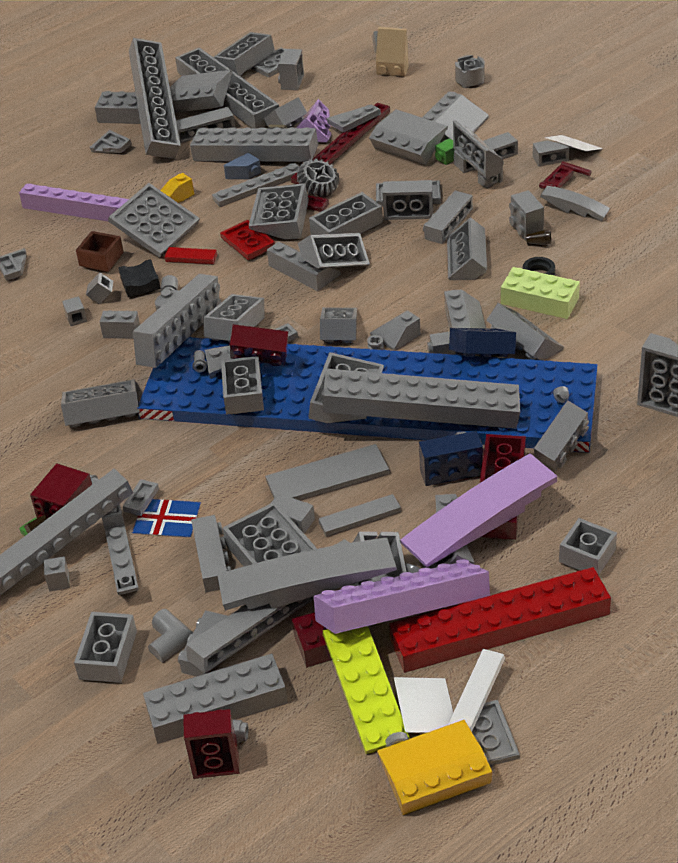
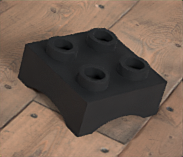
M151 259L145 260L136 266L118 267L127 297L161 289L159 278Z

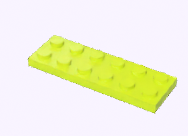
M368 626L336 634L329 629L323 630L327 648L365 754L387 747L385 741L393 733L404 732L410 739L408 732H405L402 715Z

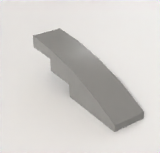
M547 186L540 195L541 198L566 213L573 210L583 217L588 213L601 222L610 209L594 199L563 188Z

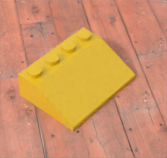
M465 720L377 750L402 815L492 782L491 767Z

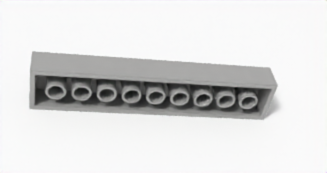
M133 38L129 48V57L146 155L175 159L180 148V140L162 43Z
M200 47L175 57L177 72L182 76L230 70ZM232 72L223 107H228L235 116L252 128L267 126L264 118L279 108V104L235 72Z
M326 369L322 412L517 429L520 415L519 385Z

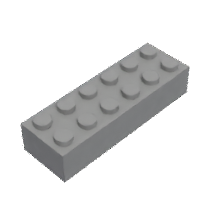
M273 654L143 693L157 744L184 736V714L231 709L232 720H236L288 703L286 688Z

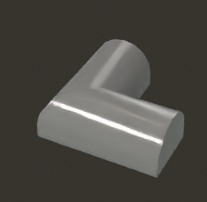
M162 609L152 619L153 628L162 636L149 644L148 649L163 663L186 646L190 634H193V631L167 609Z

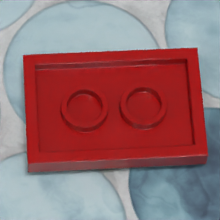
M249 220L220 232L221 238L247 260L267 252V249L275 244V241L265 233L249 229Z

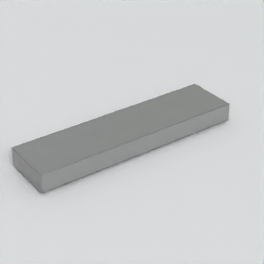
M392 494L319 518L318 520L320 527L327 537L400 513L401 507Z

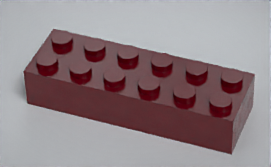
M486 434L480 483L525 456L526 436ZM519 515L481 537L516 540Z

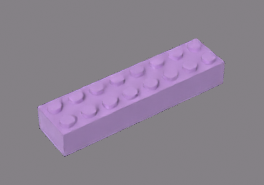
M462 559L457 560L454 564H439L437 568L433 569L421 568L419 572L415 573L404 572L398 577H382L380 581L376 582L365 581L358 586H343L341 590L337 591L325 590L322 591V594L314 596L316 622L336 634L490 596L489 571L480 568L479 565L470 563L468 560Z

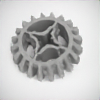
M316 158L314 161L311 159L308 162L304 161L297 172V182L305 184L308 194H314V197L316 195H319L320 198L322 195L326 197L329 194L332 195L339 185L340 178L337 169L333 168V165H329L328 161L323 162L322 159L320 161Z

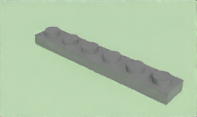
M296 163L289 164L286 167L262 174L241 184L220 190L212 194V198L219 207L256 194L258 188L274 187L290 181L291 177L298 172L299 166Z

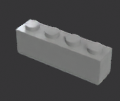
M228 107L176 121L180 143L193 140L197 130L200 128H235L234 115Z
M509 132L484 140L502 159L518 154V140ZM456 150L454 151V165L463 173L475 169Z
M454 191L428 222L424 224L423 232L425 239L443 244L447 237L473 209V195Z
M215 515L191 519L205 593L220 590L217 574L231 570L230 566L226 567V564L229 563L227 551L223 552L222 550L226 549L224 536H219L223 534L221 522H216Z

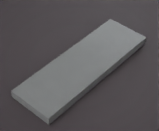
M374 444L266 475L265 477L273 498L280 493L297 500H302L388 475L389 468L377 445Z

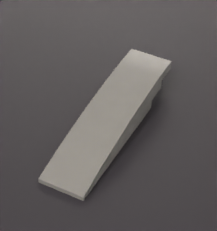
M380 538L295 553L217 575L222 603L226 611L247 604L249 610L269 603L271 608L274 609L321 594L325 590H334L397 570L388 539Z

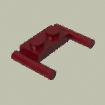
M562 161L561 165L543 182H540L539 188L544 190L547 186L561 188L573 176L574 172L590 176L592 171Z

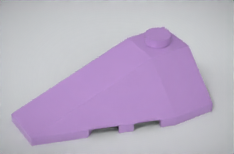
M318 99L296 128H316L318 142H327L331 137V132L329 131L331 125L327 124L326 119L330 117L329 109Z

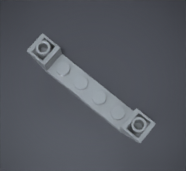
M119 504L104 515L102 521L117 593L121 595L138 591L139 588Z

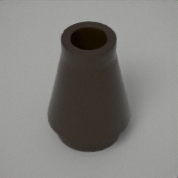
M544 229L532 234H526L527 244L543 246L551 244V231Z

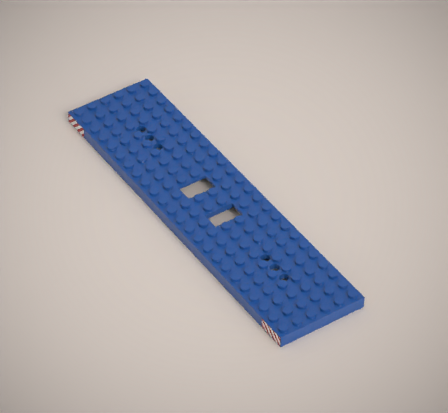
M189 337L161 364L152 369L138 404L139 407H137L140 411L138 413L139 419L400 439L431 440L452 436L457 432L468 433L477 431L482 445H485L486 434L526 436V448L534 449L567 402L558 403L553 395L555 388L564 386L569 390L568 401L588 412L589 423L587 426H589V429L583 437L580 435L576 442L578 444L573 452L590 453L598 364L481 356L466 357L464 355L288 344L285 365L259 364L264 410L226 415L223 382L220 379L222 378V371L216 373V377L211 379L208 366L203 372L195 371L193 369V355L198 350L205 353L207 349L229 346L230 343L228 340L213 341L209 338ZM329 352L384 365L382 373L519 385L520 415L517 429L367 416L366 419L324 423L309 419V408Z

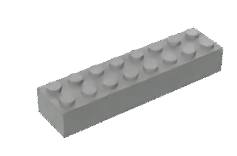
M309 127L200 128L190 144L193 161H232L246 153H250L260 161H309V159H313L318 147L316 128Z
M198 274L133 331L136 365L156 368L204 324V316L221 303L219 299L220 284L218 283V276Z

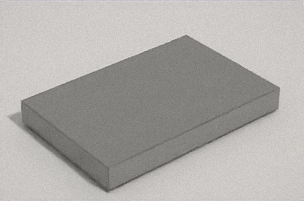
M281 47L262 59L260 63L252 66L251 69L268 78L279 73L277 71V62L280 61V56L285 49Z
M498 700L486 702L472 733L481 746L489 765L493 766L520 759V754Z

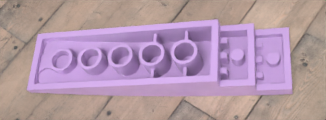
M528 454L452 501L400 539V542L427 568L525 512V505L541 497L542 490L556 483L557 475L532 454Z

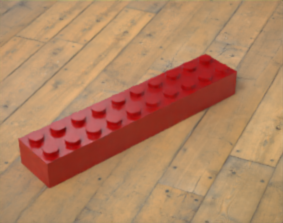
M591 567L389 623L390 641L403 672L406 673L477 653L483 649H491L610 615L611 597L595 568Z

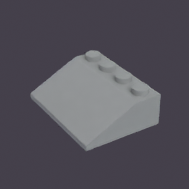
M223 70L181 76L170 87L174 113L222 107L233 71Z
M448 92L422 118L448 126L440 141L441 143L449 138L453 140L454 120L474 133L489 118V115L463 95Z
M396 109L376 125L369 139L376 149L426 165L435 151V145L439 144L448 126Z
M305 184L258 188L249 222V229L282 239L301 238L309 201Z
M650 333L642 346L637 405L678 417V344L670 338Z
M329 352L310 401L309 419L324 423L366 419L367 416L322 412L326 369L382 373L384 365Z
M135 379L62 392L61 408L65 426L77 427L84 422L94 424L106 418L110 421L118 419V416L123 415L125 417H132L140 412L137 409L139 403Z
M276 502L223 527L225 545L243 566L317 549Z

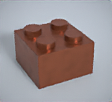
M91 231L76 249L79 266L107 272L110 271L124 253L121 236Z

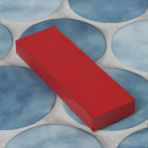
M169 247L165 255V262L213 265L217 257V250Z

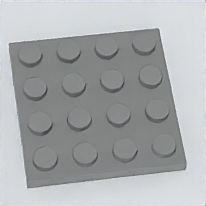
M150 183L145 185L108 218V222L159 258L167 252L169 247H173L195 227L200 220L199 217Z

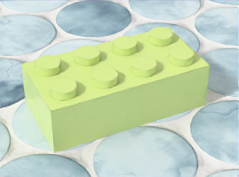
M513 267L501 286V304L568 319L579 299L580 281Z

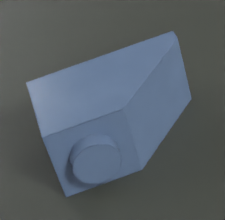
M246 153L223 165L226 179H251L261 173L260 160L250 153Z

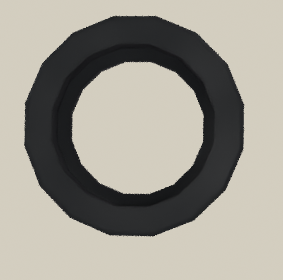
M533 257L526 260L523 264V269L544 270L546 271L544 274L555 275V264L549 258Z

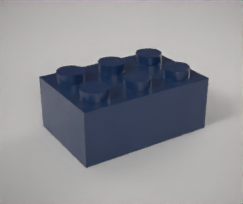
M450 328L449 350L455 351V354L466 357H475V355L482 357H491V355L508 357V354H515V331L497 328Z
M477 431L419 442L420 472L425 486L481 476L483 446Z

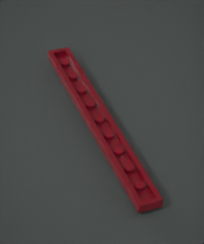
M377 102L374 106L380 109L381 115L343 132L312 160L314 161L316 158L320 161L322 159L323 162L328 161L330 165L390 112V106ZM297 173L291 177V183L299 184L297 182Z

